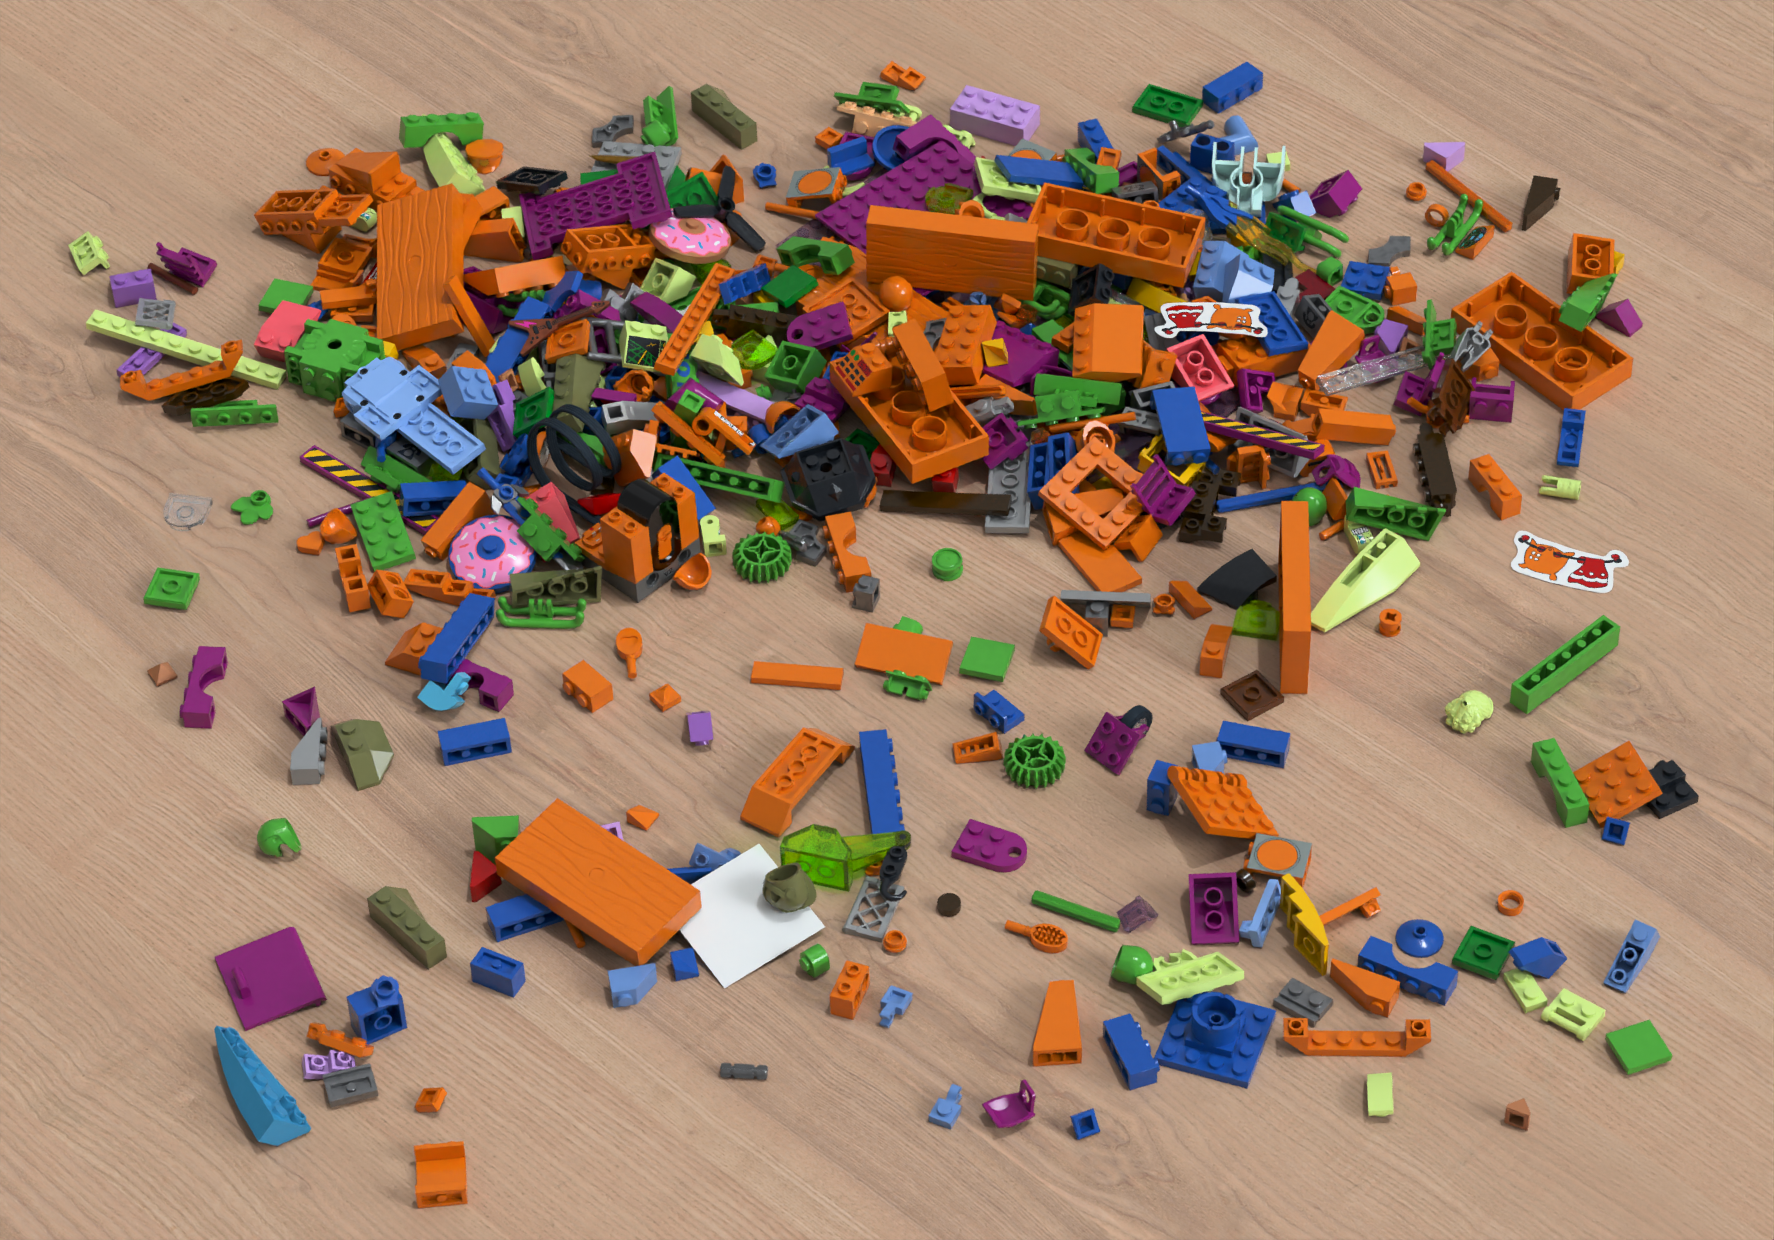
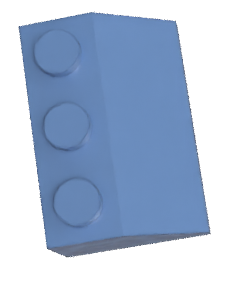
M1204 241L1193 285L1196 299L1209 296L1213 300L1222 303L1226 264L1240 253L1247 257L1249 255L1226 241Z

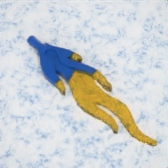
M1190 184L1186 187L1185 192L1197 199V203L1208 217L1236 237L1239 233L1255 249L1279 260L1285 266L1289 260L1297 268L1303 271L1310 269L1316 274V270L1302 263L1286 244L1269 236L1271 229L1255 216L1238 210V205L1230 200L1205 191L1202 193Z

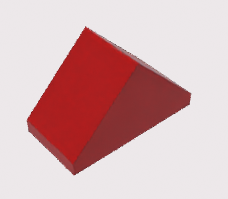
M474 851L470 890L472 902H478L502 884V880L497 875L496 865L479 851Z

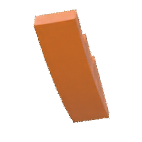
M411 569L403 581L406 588L411 591L456 606H460L461 601H464L469 593L496 598L494 590L476 589L472 581L452 579L451 574L447 572Z

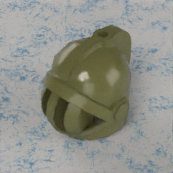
M799 863L780 866L765 875L762 888L763 896L770 905L777 907L782 912L789 913L804 909L815 902L817 894L814 884Z

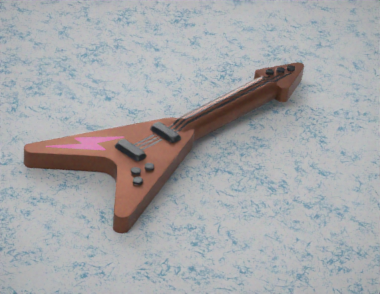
M595 301L589 307L558 319L511 320L508 323L510 327L529 333V337L520 351L521 356L524 357L560 326L594 313L599 315L610 306V302Z

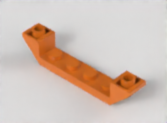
M241 339L237 341L232 340L221 345L222 361L217 360L206 366H197L182 373L177 372L166 378L154 379L149 383H146L141 369L128 371L120 375V388L123 391L151 401L230 377L243 354V342Z
M1283 1018L1284 1041L1307 1056L1405 1057L1431 1042L1430 1019H1406L1405 1031L1308 1030V1018Z

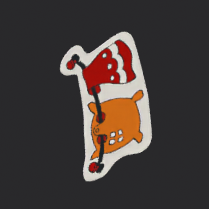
M1220 302L1166 303L1160 308L1166 324L1157 326L1154 329L1158 335L1165 338H1173L1179 331L1245 334L1255 337H1266L1268 334L1267 327L1259 321L1260 309L1257 306Z
M1518 531L1514 538L1518 553L1512 560L1511 567L1516 572L1546 582L1591 592L1607 593L1613 588L1614 568L1628 566L1629 560L1619 550H1612L1606 556H1599L1539 538L1527 531Z

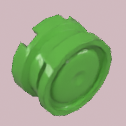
M943 548L936 551L932 556V572L934 576L944 581L958 579L963 573L961 553L952 548Z

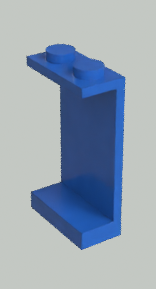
M1195 386L1152 390L1150 407L1151 410L1157 411L1167 451L1164 461L1165 465L1177 466L1188 463L1199 464L1208 462L1211 448Z

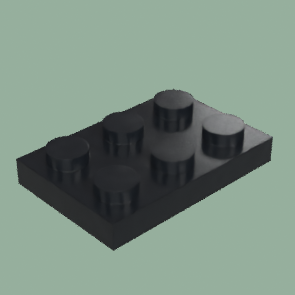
M523 166L497 180L496 185L497 189H503L507 192L519 191L522 194L535 193V195H543L547 193L548 189L560 186L561 182L567 180L568 177L566 171Z

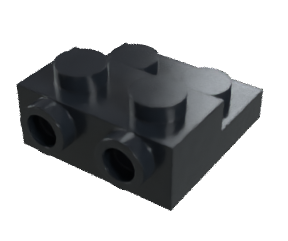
M1099 263L1073 278L1068 314L1075 317V308L1094 303L1108 304L1112 296L1110 286L1114 279L1113 270Z
M1661 760L1653 769L1649 770L1663 794L1647 802L1646 805L1659 819L1698 802L1699 795L1685 781L1686 774L1674 760L1668 762Z

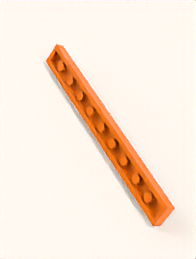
M715 263L657 358L654 370L660 371L665 375H675L722 297L718 284L733 277L735 269Z

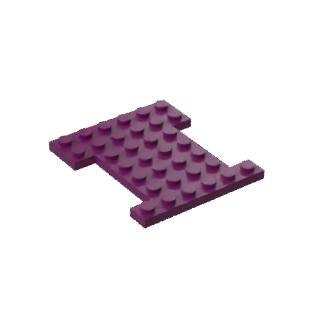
M651 152L616 163L618 174L541 197V195H535V193L519 194L533 260L545 259L553 255L552 244L562 243L567 229L622 224L627 220H630L632 228L636 229L644 228L655 222H664L668 218L673 217L656 153Z

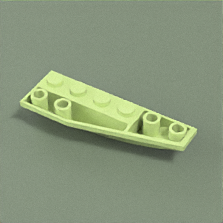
M446 132L437 133L427 140L423 147L425 158L439 187L452 183L460 193L473 194L474 196L485 191L482 184L483 180L477 176V170L468 163Z
M1386 528L1382 530L1345 568L1311 612V625L1326 632L1396 591L1420 567L1419 560L1404 538Z

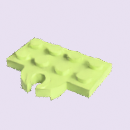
M1182 949V953H1169L1170 963L1165 962L1162 956L1154 958V972L1136 977L1139 988L1161 1005H1169L1174 1001L1191 998L1196 994L1210 992L1215 988L1232 985L1237 981L1243 980L1244 970L1220 952L1198 958L1192 952Z

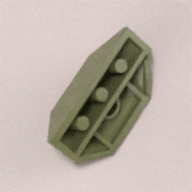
M350 719L330 725L357 790L360 791L380 785L383 775L394 757L393 750L380 722Z

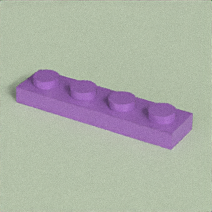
M173 323V327L170 330L160 329L184 338L187 336V330ZM141 347L117 369V376L120 377V375L128 371L140 369L144 375L166 354Z

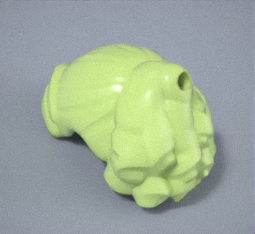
M1466 691L1459 698L1452 700V702L1445 706V713L1447 715L1445 723L1452 726L1453 730L1463 734L1467 732L1472 733L1475 727H1479L1484 719L1491 717L1494 709L1491 698L1480 691Z

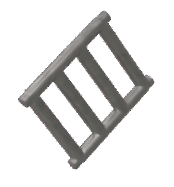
M592 317L581 318L580 320L587 319L590 323L587 359L622 364L621 355H618L613 329L622 330L624 321ZM593 326L605 328L609 354L597 352Z

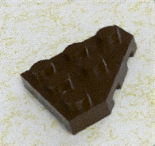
M230 376L177 392L162 405L164 413L181 416L191 413L192 408H207L239 398L250 386L247 380Z

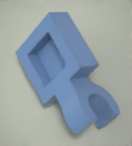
M891 985L880 1001V1008H882L880 1025L889 1028L895 1013L903 1015L912 1001L913 993Z
M952 1084L946 1100L938 1098L928 1116L929 1122L950 1130L952 1129L961 1113V1105H958L962 1098V1094H960L962 1087Z

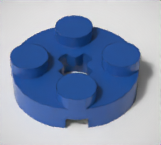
M526 433L522 434L510 447L512 448L509 454H505L500 463V468L509 475L516 471L519 461L524 463L528 458V435Z

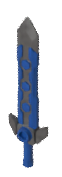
M484 467L477 472V475L494 491L491 497V509L498 515L500 509L503 508L521 526L531 514L517 499L519 497H527L529 493L524 488L514 484H504L501 486ZM563 547L553 557L564 570L583 569L582 562L574 560Z

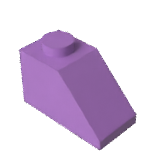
M1384 319L1381 326L1376 327L1374 336H1380L1378 349L1395 364L1398 359L1402 339L1408 336V325Z
M710 711L686 713L690 742H695V746L708 745L709 740H714Z

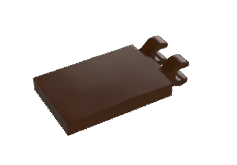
M1453 358L1446 360L1431 399L1435 405L1427 413L1431 421H1434L1437 415L1443 418L1445 423L1439 427V432L1444 437H1446L1447 432L1451 431L1454 434L1462 428L1470 405L1471 391H1475V388Z

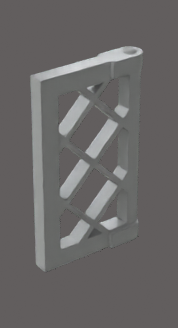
M139 298L135 325L159 327V329L166 330L172 329L176 307L175 301Z
M866 876L842 931L849 935L882 942L900 900L891 902L883 898L885 902L874 906L870 899L881 895L879 892L881 882L878 878ZM892 884L888 892L899 895L904 890V886ZM869 887L877 889V891L866 894ZM866 901L870 908L858 911L861 903ZM888 907L885 917L881 918L877 910ZM873 912L877 920L866 923L862 916ZM858 918L862 925H852L854 919ZM881 924L878 932L869 929L870 927Z

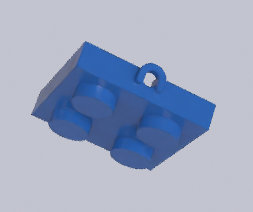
M1350 261L1341 286L1368 299L1381 301L1384 293L1383 287L1386 286V277L1390 276L1389 268L1391 267Z

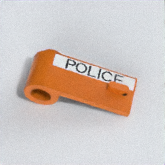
M711 407L702 408L692 422L693 430L698 435H708L715 428L747 455L756 446V443L749 436L741 432Z

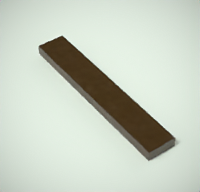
M883 490L879 507L880 511L1008 516L1012 497L1008 494Z

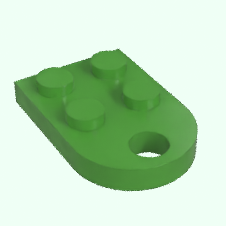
M1340 285L1325 299L1334 312L1363 329L1364 334L1375 332L1376 327L1381 326L1384 320L1385 313L1381 305Z

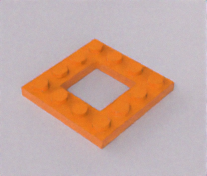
M1096 437L1078 452L1038 493L1039 497L1104 551L1144 512L1142 504L1137 502V496L1132 494V488L1130 487L1132 483L1137 484L1142 476ZM1095 468L1128 494L1104 519L1071 493Z

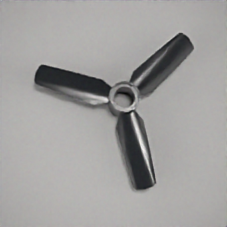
M725 166L723 169L717 194L718 201L715 205L701 204L674 207L673 213L677 218L714 217L721 223L726 222L727 226L756 252L760 251L766 244L763 238L739 214L733 212L735 209V203L732 200L735 171L729 166Z

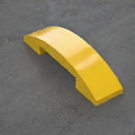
M1136 277L1132 278L1126 293L1132 299L1158 313H1161L1160 308L1166 303L1187 302L1152 285L1151 282Z

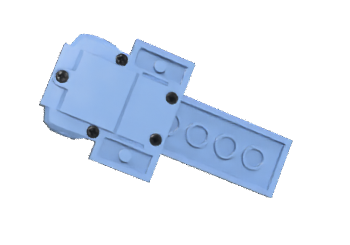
M392 357L383 360L375 358L368 365L359 368L356 374L344 382L346 388L343 390L342 396L346 407L354 414V418L359 424L381 441L396 430L453 475L486 450L483 442L432 404L434 400L442 395L438 379L420 365L409 372L400 361Z

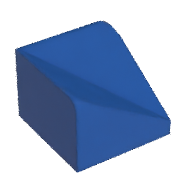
M693 948L670 952L671 965L676 981L699 976Z

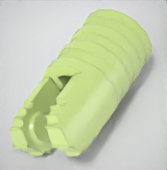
M1542 475L1541 481L1543 483L1557 485V488L1543 486L1539 489V494L1579 499L1581 480Z

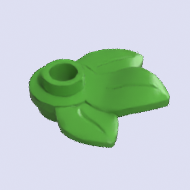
M263 490L254 491L250 497H241L231 505V510L241 512V522L245 525L253 524L259 518L268 520L273 514V507L270 505L271 498Z

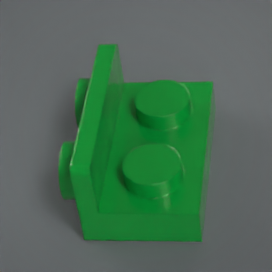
M1269 212L1261 236L1268 238L1267 241L1269 243L1281 244L1285 246V250L1296 253L1297 251L1304 250L1306 247L1302 243L1308 228L1279 214Z

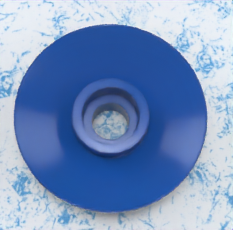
M1415 919L1407 921L1396 932L1397 946L1402 952L1412 957H1430L1440 951L1443 946L1444 937L1442 931L1437 925L1427 920Z

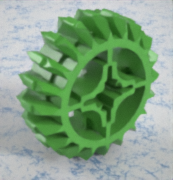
M765 531L763 534L755 532L753 536L747 534L746 539L740 538V542L735 544L732 553L733 566L737 574L741 575L743 579L749 578L750 582L757 580L759 584L761 581L769 583L770 579L777 581L778 576L784 577V573L789 571L792 562L791 549L788 546L787 540H783L781 535L775 536L774 532L770 535L766 534Z
M1032 733L1030 737L1023 735L1022 739L1015 738L1014 743H1009L1008 749L1004 753L1003 763L1006 774L1010 776L1011 781H1017L1018 786L1025 784L1026 788L1031 785L1037 789L1039 785L1046 788L1047 783L1054 784L1055 779H1060L1061 773H1064L1066 756L1063 747L1059 746L1058 741H1053L1051 736L1044 738L1043 734L1035 736Z

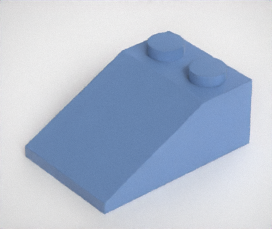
M1240 253L1226 264L1222 303H1235L1236 298L1271 292L1275 269Z
M807 404L762 443L760 447L777 458L794 455L797 451L814 447L817 444L833 441L839 431L824 412Z

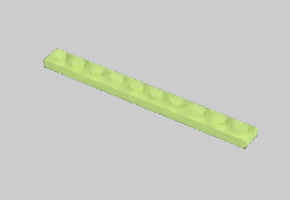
M96 309L86 322V329L201 366L209 365L217 360H223L221 349L149 326L135 325L134 321ZM241 356L231 375L278 390L286 378L287 372L284 369Z

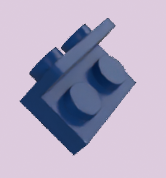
M992 690L985 696L978 692L974 694L973 707L975 712L987 719L994 728H998L1002 733L1005 734L1025 720V714L996 690Z

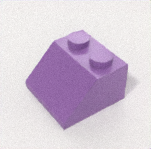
M151 269L109 276L116 308L138 304L139 298L157 300Z

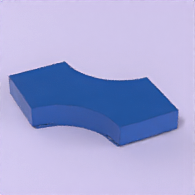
M567 271L553 289L545 292L542 302L550 305L552 313H555L569 296L577 293L583 274L579 271Z

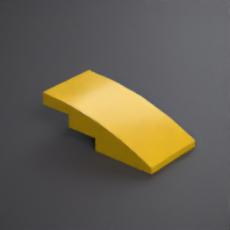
M1288 873L1281 878L1280 908L1287 915V928L1294 934L1293 946L1324 976L1327 973L1329 945L1324 926L1315 906L1303 888Z

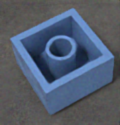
M451 366L438 380L450 416L485 420L498 406L486 370Z

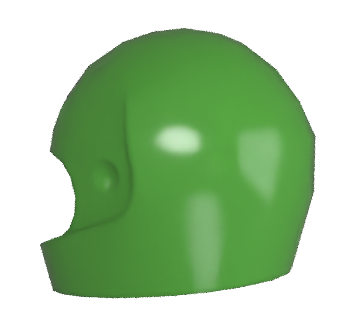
M1306 487L1300 489L1292 498V501H1308L1309 526L1318 524L1327 511L1326 497L1316 488Z
M286 818L266 821L258 830V845L269 856L282 857L281 844H286L296 853L302 849L293 827Z
M1122 945L1115 959L1111 977L1119 982L1137 985L1136 977L1153 972L1154 963L1151 955L1141 947Z

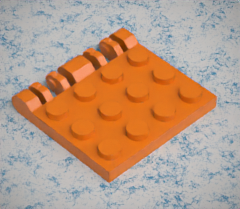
M1173 765L1168 768V778L1205 834L1255 839L1257 833L1275 837L1279 836L1273 827V823L1267 818L1263 808L1252 796L1251 790L1247 788V780L1244 775L1225 773L1224 775V773L1219 771L1215 772L1196 768L1189 770L1187 767Z

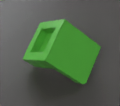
M686 389L674 413L691 426L694 418L701 410L705 399Z

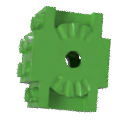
M307 319L304 323L305 333L295 347L287 346L284 350L289 382L303 386V392L334 402H336L337 398L343 397L342 392L346 388L344 382L356 374L359 368L368 365L375 358L379 360L385 359L382 339L369 336L368 329L330 319L327 324Z

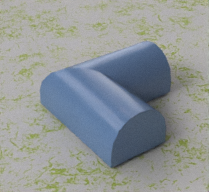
M1236 115L1227 119L1224 130L1228 136L1221 137L1220 139L1234 142L1235 155L1241 154V146L1245 147L1244 153L1254 151L1255 147H1258V142L1243 118Z

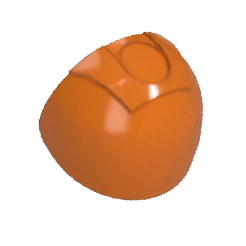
M779 401L771 404L765 414L767 430L771 434L774 433L775 422L781 414L794 416L801 409L788 401Z
M338 508L332 509L320 525V532L323 538L332 544L348 542L358 535L351 521Z
M702 553L694 555L673 575V580L688 590L702 589L708 583L712 574L708 559Z

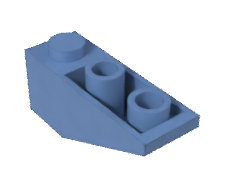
M1638 920L1634 921L1603 982L1605 985L1626 994L1649 960L1660 938L1656 928Z

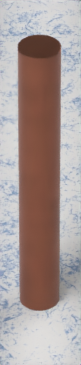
M149 263L147 269H151V272L193 295L198 292V287L153 263Z

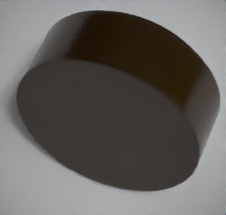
M1244 869L1236 872L1237 886L1241 890L1250 892L1256 887L1255 880L1250 873Z
M945 893L938 898L937 909L944 916H954L961 910V900L956 894Z

